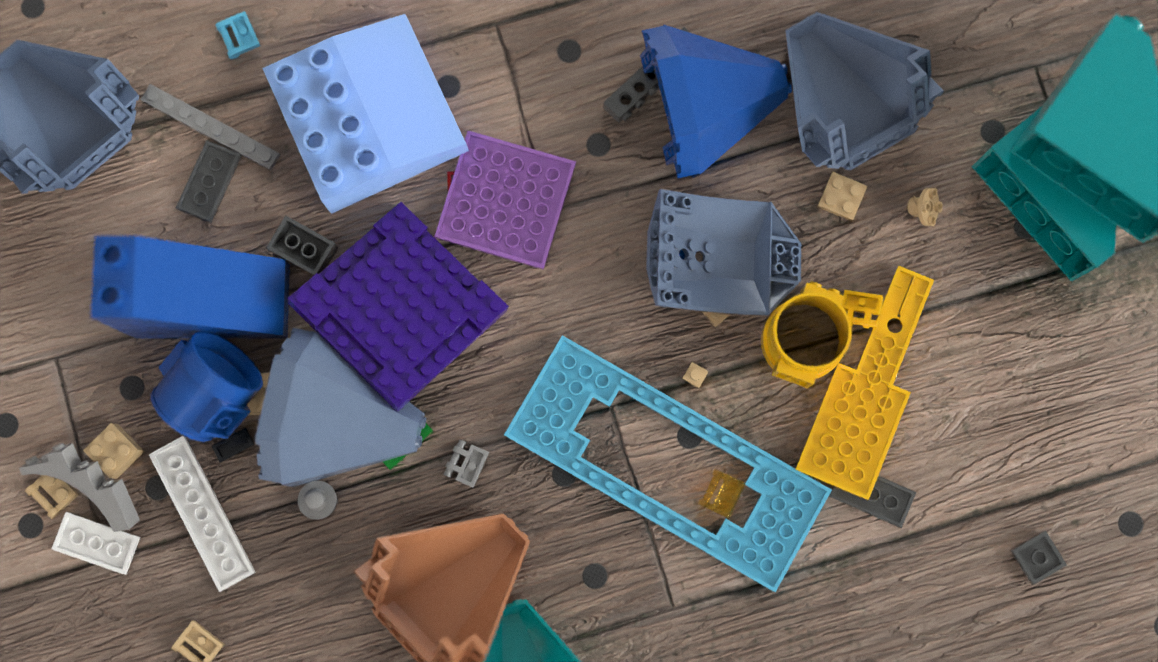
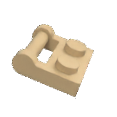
M41 475L25 490L29 496H32L48 512L47 515L51 519L59 515L79 495L70 484L47 475ZM41 486L58 503L56 507H53L38 491Z
M192 620L171 649L175 652L178 651L190 662H211L225 644L195 620ZM184 642L189 643L206 658L202 661L183 646Z

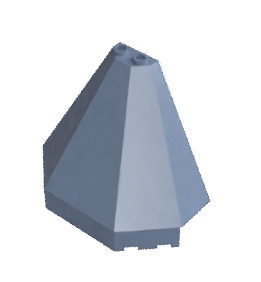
M819 12L808 16L806 19L785 30L802 152L807 155L816 167L826 165L827 168L839 169V167H844L845 170L856 168L915 133L919 127L917 123L921 117L927 116L934 106L932 103L934 99L941 96L944 92L931 78L930 50Z
M16 40L0 53V172L10 181H13L22 194L34 190L48 192L55 191L57 188H64L65 190L74 189L131 141V128L135 122L137 111L135 105L136 101L139 100L138 93L108 59Z
M297 328L291 330L290 339L286 338L281 346V354H276L273 359L255 437L256 444L260 445V450L257 452L258 466H261L259 479L282 483L284 486L296 487L417 452V449L422 444L421 430L426 425L425 413L411 402H408L397 412L317 332Z

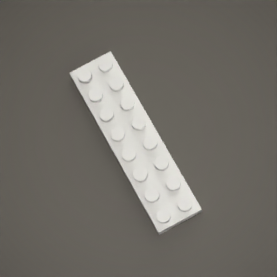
M182 436L149 454L218 591L222 592L256 573L186 437Z

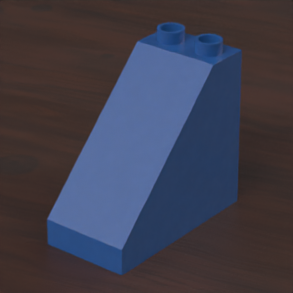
M95 236L91 318L136 339H190L194 333L200 331L210 332L224 339L288 338L290 263L286 259L141 236Z

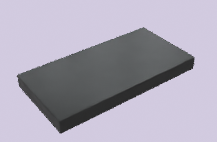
M206 140L176 205V209L212 223L242 155Z
M878 476L869 500L834 486L829 497L902 528L916 492Z

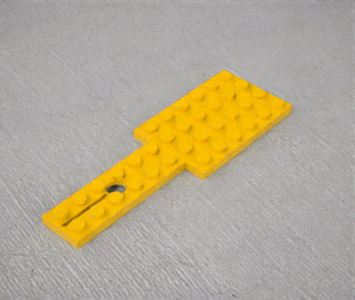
M901 266L897 267L883 301L880 316H877L876 319L878 320V327L872 329L857 369L855 370L840 363L837 364L795 470L865 500H869L911 394L907 390L894 386L893 383L933 285V279ZM898 319L902 325L901 331L898 333L889 331L887 327L888 321Z

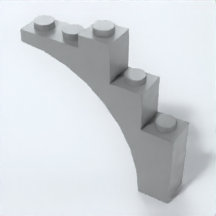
M59 443L52 447V451L40 458L36 456L25 460L26 463L19 468L22 475H47L77 488L100 509L113 532L128 530L140 521L123 480H113V478L106 480L98 461L89 463L87 460L81 462L73 443L66 445Z

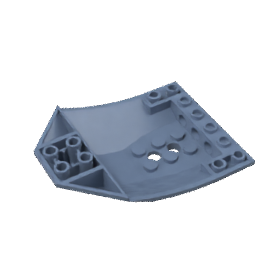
M660 189L647 232L646 270L655 306L727 314L769 315L801 282V243L772 202L715 198ZM680 250L685 254L684 259H681L679 256ZM697 251L703 255L701 262L696 260L695 255Z

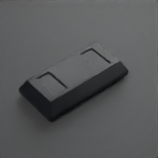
M244 428L231 435L228 439H223L212 445V448L221 463L255 444L247 428Z

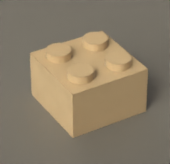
M115 423L107 426L83 450L93 461H98L101 470L109 478L117 479L145 452L119 424Z

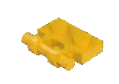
M844 290L841 306L848 311L847 314L851 326L854 324L867 329L870 327L877 328L878 320H871L872 315L880 316L883 295ZM855 312L865 313L864 318L854 317Z

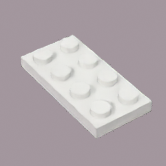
M65 512L52 550L126 575L140 537L124 531L113 532L110 526Z

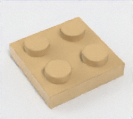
M832 171L817 207L853 221L867 186Z

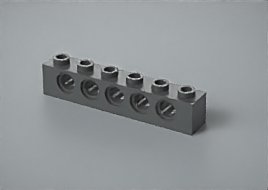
M685 27L681 29L683 31L689 32ZM641 67L603 102V108L618 123L629 119L632 111L636 107L639 109L646 102V97L649 95L653 96L659 90L658 80H652L648 77L649 74H656L655 69L650 73L644 74L643 67ZM641 86L644 88V91L637 92L634 88ZM629 99L631 103L624 105L621 103V100Z

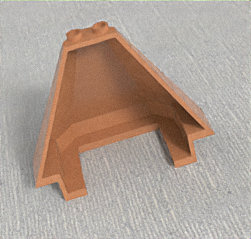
M498 514L376 538L371 555L372 558L357 568L354 573L364 583L361 585V588L366 598L373 602L374 606L371 609L374 615L417 662H483L530 540L524 532H521L515 526L512 519L507 518L505 514Z

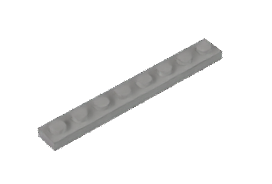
M151 84L140 99L149 106L225 147L240 153L242 156L270 171L280 157L278 152Z

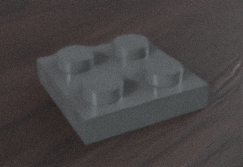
M1042 531L1011 550L1031 585H1035L1067 565L1046 531Z

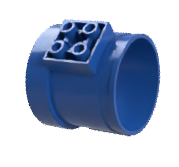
M200 331L194 333L189 341L181 340L158 367L164 377L158 383V386L152 390L150 397L158 415L178 433L201 442L211 441L214 437L228 439L251 412L247 404L262 388L263 379L253 361L237 346L216 334Z

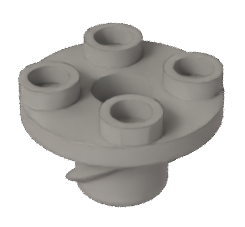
M323 481L307 483L298 495L300 511L306 517L314 520L330 516L338 503L334 488Z

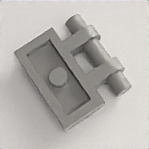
M459 439L457 446H454L452 450L454 453L450 461H447L445 465L447 468L443 475L451 478L453 471H456L458 475L455 480L474 488L489 452L472 444L469 451H466L464 447L467 442ZM463 455L465 460L462 466L459 467L457 462L460 456Z

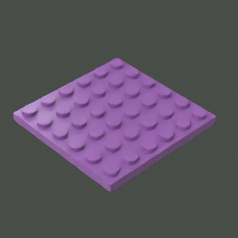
M467 131L465 142L469 151L461 154L434 237L544 270L576 161Z

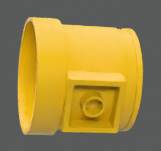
M816 282L806 283L799 295L778 306L767 318L761 333V348L767 363L773 369L771 375L805 388L811 387L815 380L825 376L837 366L846 353L852 336L849 316L841 306L844 295H841L840 291L829 288V290L821 288L822 285ZM797 305H810L821 309L831 317L838 331L839 344L837 352L830 363L816 367L804 366L796 363L784 353L777 338V322L784 310Z

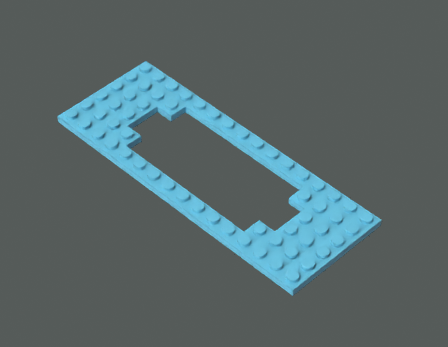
M563 335L504 434L509 439L773 592L777 591L832 489L795 470L792 466ZM620 391L753 467L744 485L758 492L761 496L743 528L725 519L717 534L714 535L583 459L581 456L590 440L574 430L592 398L610 407Z

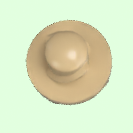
M925 188L920 197H915L914 195L910 198L907 209L910 215H914V217L919 216L922 225L935 226L938 213L942 212L943 204L939 201L936 188Z

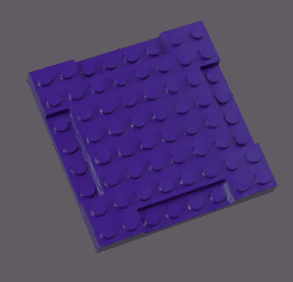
M402 202L377 221L367 234L320 274H315L288 297V304L397 412L506 313L509 307L482 280L478 281L427 231L428 227Z

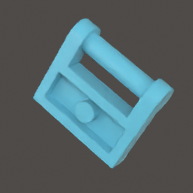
M245 11L222 20L215 25L228 49L229 59H235L239 55L261 46ZM230 26L240 45L236 48L227 31V28Z

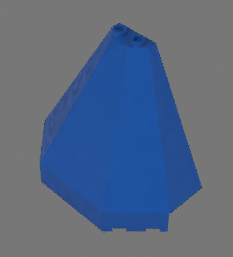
M664 24L660 27L642 30L646 49L640 55L644 74L650 73L654 69L656 72L672 138L662 149L666 166L674 164L677 179L691 175L693 179L699 176L788 98L789 93H792L791 84L787 81L786 77L787 66L786 64H781L778 60Z

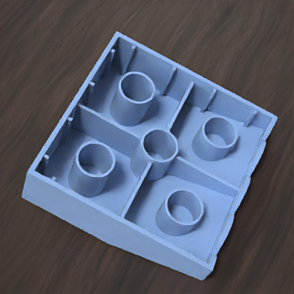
M406 14L332 36L262 68L318 195L331 214L469 151Z

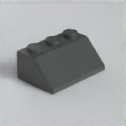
M286 215L266 249L312 275L319 274L330 263L339 248L333 241Z

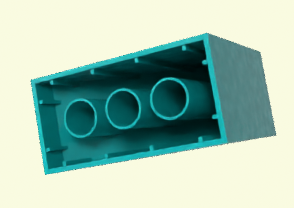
M1115 14L1088 41L1010 152L1144 243L1158 235V68L1151 37L1142 31L1143 25L1132 16L1124 15L1121 17Z
M1040 107L994 144L972 168L1072 282L1099 267L1115 253L1117 225L1010 152L1039 112Z

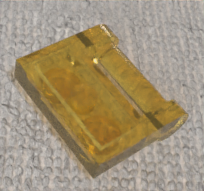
M714 469L712 473L714 476L703 499L699 500L698 505L729 519L746 483ZM720 479L724 480V482L715 498L714 503L711 504L709 502L715 492V489Z

